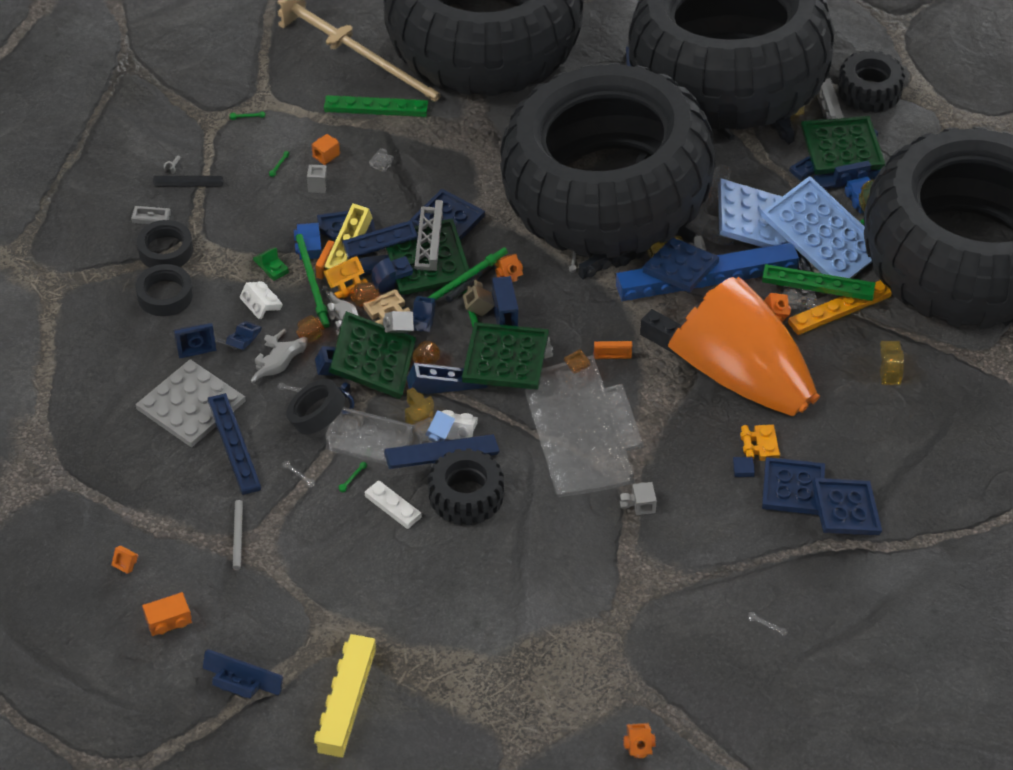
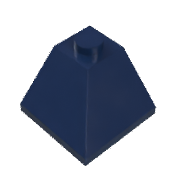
M212 323L173 330L179 359L217 351Z

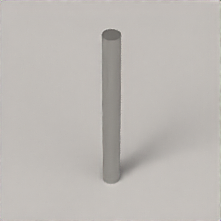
M241 500L235 501L234 570L241 569L243 502Z

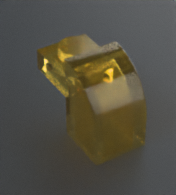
M881 341L882 362L880 375L882 385H901L904 370L903 350H901L900 341Z
M414 388L407 390V403L410 407L405 409V422L418 434L427 429L434 418V401L431 396L424 398L420 392L418 393Z

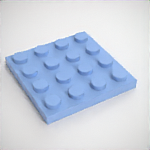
M720 179L718 182L719 235L760 247L788 243L780 233L761 217L762 211L782 196Z

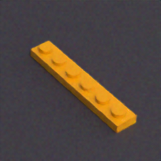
M880 280L875 282L873 301L841 296L790 317L788 324L797 335H800L891 297L892 292Z

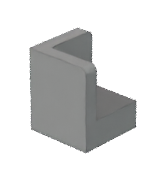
M309 165L307 174L308 192L326 193L327 165Z

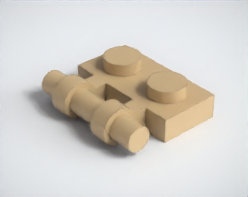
M396 289L363 303V308L371 319L379 317L380 319L375 322L382 325L385 313L392 311L411 312L409 307L401 308L405 306V301Z

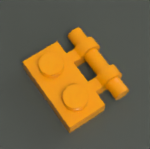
M357 256L323 271L330 288L338 286L339 291L334 293L338 299H344L354 291H361L363 287L369 284L366 278L362 280L359 278V275L365 272ZM352 279L353 284L346 287L344 282Z
M774 424L754 426V432L749 430L748 425L741 426L742 432L740 436L744 442L743 452L746 457H753L754 459V455H759L760 461H765L766 457H780ZM751 441H756L757 446H754Z

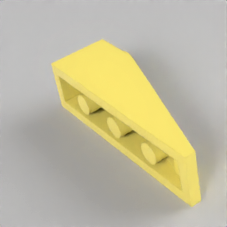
M352 203L324 268L329 269L348 260L342 241L366 234L373 218L369 208Z

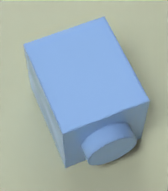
M437 410L425 435L432 442L445 441L455 418Z

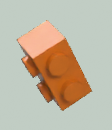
M183 592L142 605L152 636L164 634L167 631L182 628L192 623L190 610Z

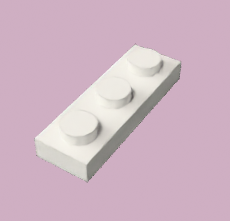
M379 480L365 491L367 499L406 529H409L422 518L420 511Z

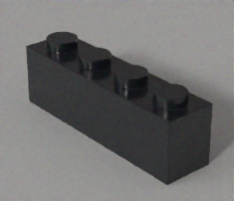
M651 309L641 319L640 335L679 356L668 347V344L676 330L681 328L682 325Z

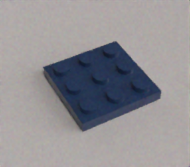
M443 189L423 206L435 207L436 200H442V220L453 218L460 241L485 217L484 210ZM421 209L410 219L414 226L419 225ZM425 213L424 217L431 220L434 218V214Z
M673 237L643 266V273L691 292L719 263V256Z
M766 457L762 509L819 515L812 481L814 478L824 479L825 463Z
M814 478L812 486L823 533L881 534V523L870 481Z

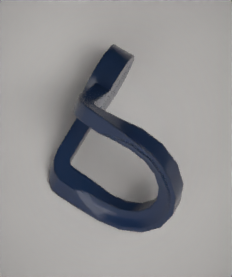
M344 382L338 388L349 399L350 407H343L341 412L349 413L353 410L355 403L352 396L348 393L350 384Z

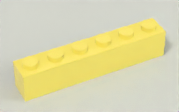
M350 634L349 641L344 643L343 659H339L337 665L338 675L332 680L331 689L333 691L331 695L328 694L327 710L326 713L323 712L321 715L320 725L322 726L320 731H316L314 744H317L318 753L342 758L344 756L376 652L374 638Z

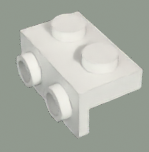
M260 281L247 282L240 295V299L258 319H262L266 311L281 310L283 305L268 286Z
M450 410L441 411L455 418L446 439L454 440L473 437L478 417H473V415L468 413L455 414Z

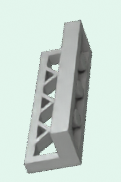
M828 78L822 83L821 89L817 94L824 119L844 118L831 79Z
M436 200L435 207H421L415 269L437 271L443 216L442 200ZM432 213L434 218L428 220L424 217V214ZM429 226L432 229V233L426 235L423 230ZM426 241L431 244V247L427 250L421 247ZM426 256L429 259V264L419 263V260Z

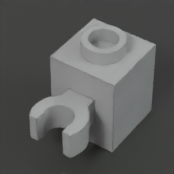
M392 311L385 313L383 318L385 332L407 333L414 331L413 312Z
M652 482L632 484V494H620L621 500L619 502L621 509L634 506L636 515L656 513L657 500Z

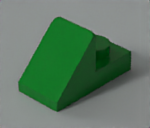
M276 247L253 257V260L273 281L289 273L288 267L278 258Z

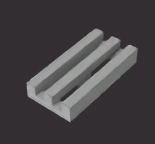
M135 206L131 220L132 223L139 224L169 220L171 211L168 208Z

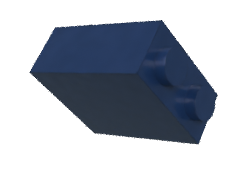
M511 276L492 278V297L495 305L493 309L496 323L498 325L518 326V305Z

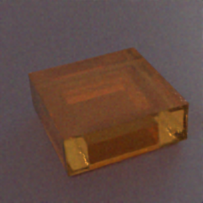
M581 349L564 357L565 363L574 374L591 366L590 361Z

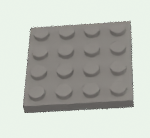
M189 359L136 403V409L192 448L216 427L208 404V397L226 393L233 412L246 402L244 395Z

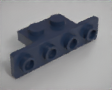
M864 161L835 167L834 173L815 175L813 179L823 189L847 185L849 180L866 176L870 180H874L881 169L870 170V162Z
M209 649L205 651L203 669L217 673L213 677V686L250 699L259 689L275 695L281 693L282 675Z

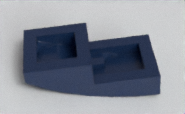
M244 321L237 325L235 333L227 337L226 344L243 350L257 337L262 327Z

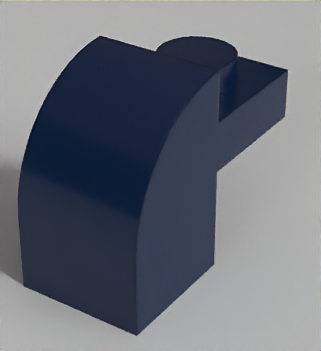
M406 256L392 261L388 257L380 261L373 268L372 282L378 294L395 289L396 280L412 275L413 269Z
M417 296L414 300L413 324L415 331L430 332L434 319L436 299Z

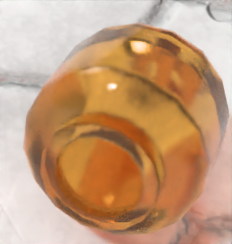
M357 283L351 288L350 292L351 301L358 307H363V303L374 301L379 296L378 289L372 283Z
M309 315L297 323L298 330H296L299 338H307V343H311L323 335L324 327L318 316Z
M431 341L421 342L413 352L415 363L435 365L440 357L438 346Z

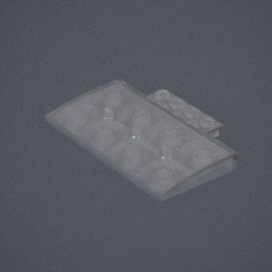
M593 355L542 368L539 389L524 388L557 497L593 493L635 483L634 473L626 452L643 448V442L623 384L604 388Z

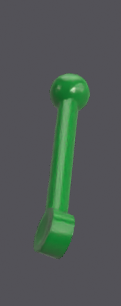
M261 111L260 113L252 114L230 113L229 116L231 120L242 117L264 118L266 114Z
M285 151L275 168L269 171L271 177L276 175L277 169L289 157V151Z
M361 462L360 467L344 484L339 485L340 492H345L347 486L360 471L367 468L366 462Z

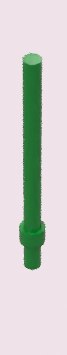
M297 234V244L317 306L315 310L317 316L320 317L323 328H328L330 324L327 317V307L323 304L303 235Z
M503 247L496 253L489 254L485 257V260L427 298L438 300L486 267L496 264L498 259L508 254L507 249Z

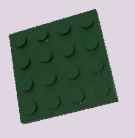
M870 116L801 122V129L815 175L831 174L835 172V167L864 161L870 162V170H879L885 166Z
M453 218L442 220L437 271L415 269L418 237L417 239L386 248L390 261L406 256L413 269L412 275L396 280L400 295L443 287L469 270ZM419 225L414 226L417 236L419 231ZM428 226L423 232L429 235L432 233V229ZM426 241L421 247L427 250L431 247V244ZM424 256L419 260V263L429 264V259Z
M346 311L342 319L329 373L400 399L403 395L416 337L405 333L385 332V327L382 324Z
M474 322L462 374V382L538 390L549 329Z

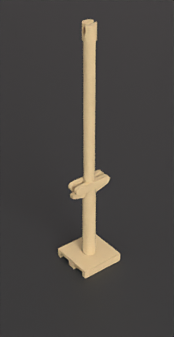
M278 0V4L281 5V9L278 10V16L281 17V21L278 23L280 27L285 28L300 17L329 35L326 44H330L331 49H336L341 44H345L425 94L426 97L434 102L439 100V92L421 83L351 39L350 37L353 35L352 26L345 25L338 29L306 10L305 0Z

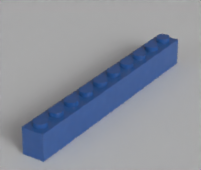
M791 243L717 255L719 256V263L695 288L717 285L732 277H740L742 280L763 277L765 264L798 269L799 256L794 245ZM643 268L616 274V287L621 301L685 291L643 273Z

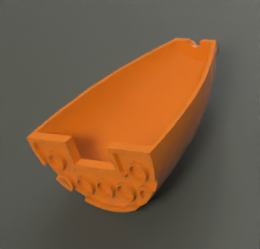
M740 277L729 278L711 290L703 298L704 301H702L698 309L694 307L686 316L687 321L681 328L676 330L668 344L670 349L688 363L724 387L747 399L787 415L795 416L798 412L803 413L810 403L814 404L820 398L803 356L787 328L763 299Z

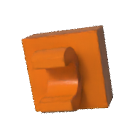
M120 545L115 548L111 565L128 574L133 571L138 554Z

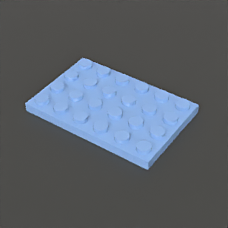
M810 176L761 213V217L789 243L793 244L795 249L822 274L852 279L872 263L871 257H868L864 241L865 227Z

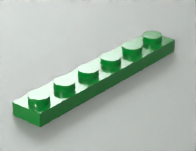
M326 95L324 112L427 117L428 100Z
M765 264L762 283L873 301L876 284L875 282Z

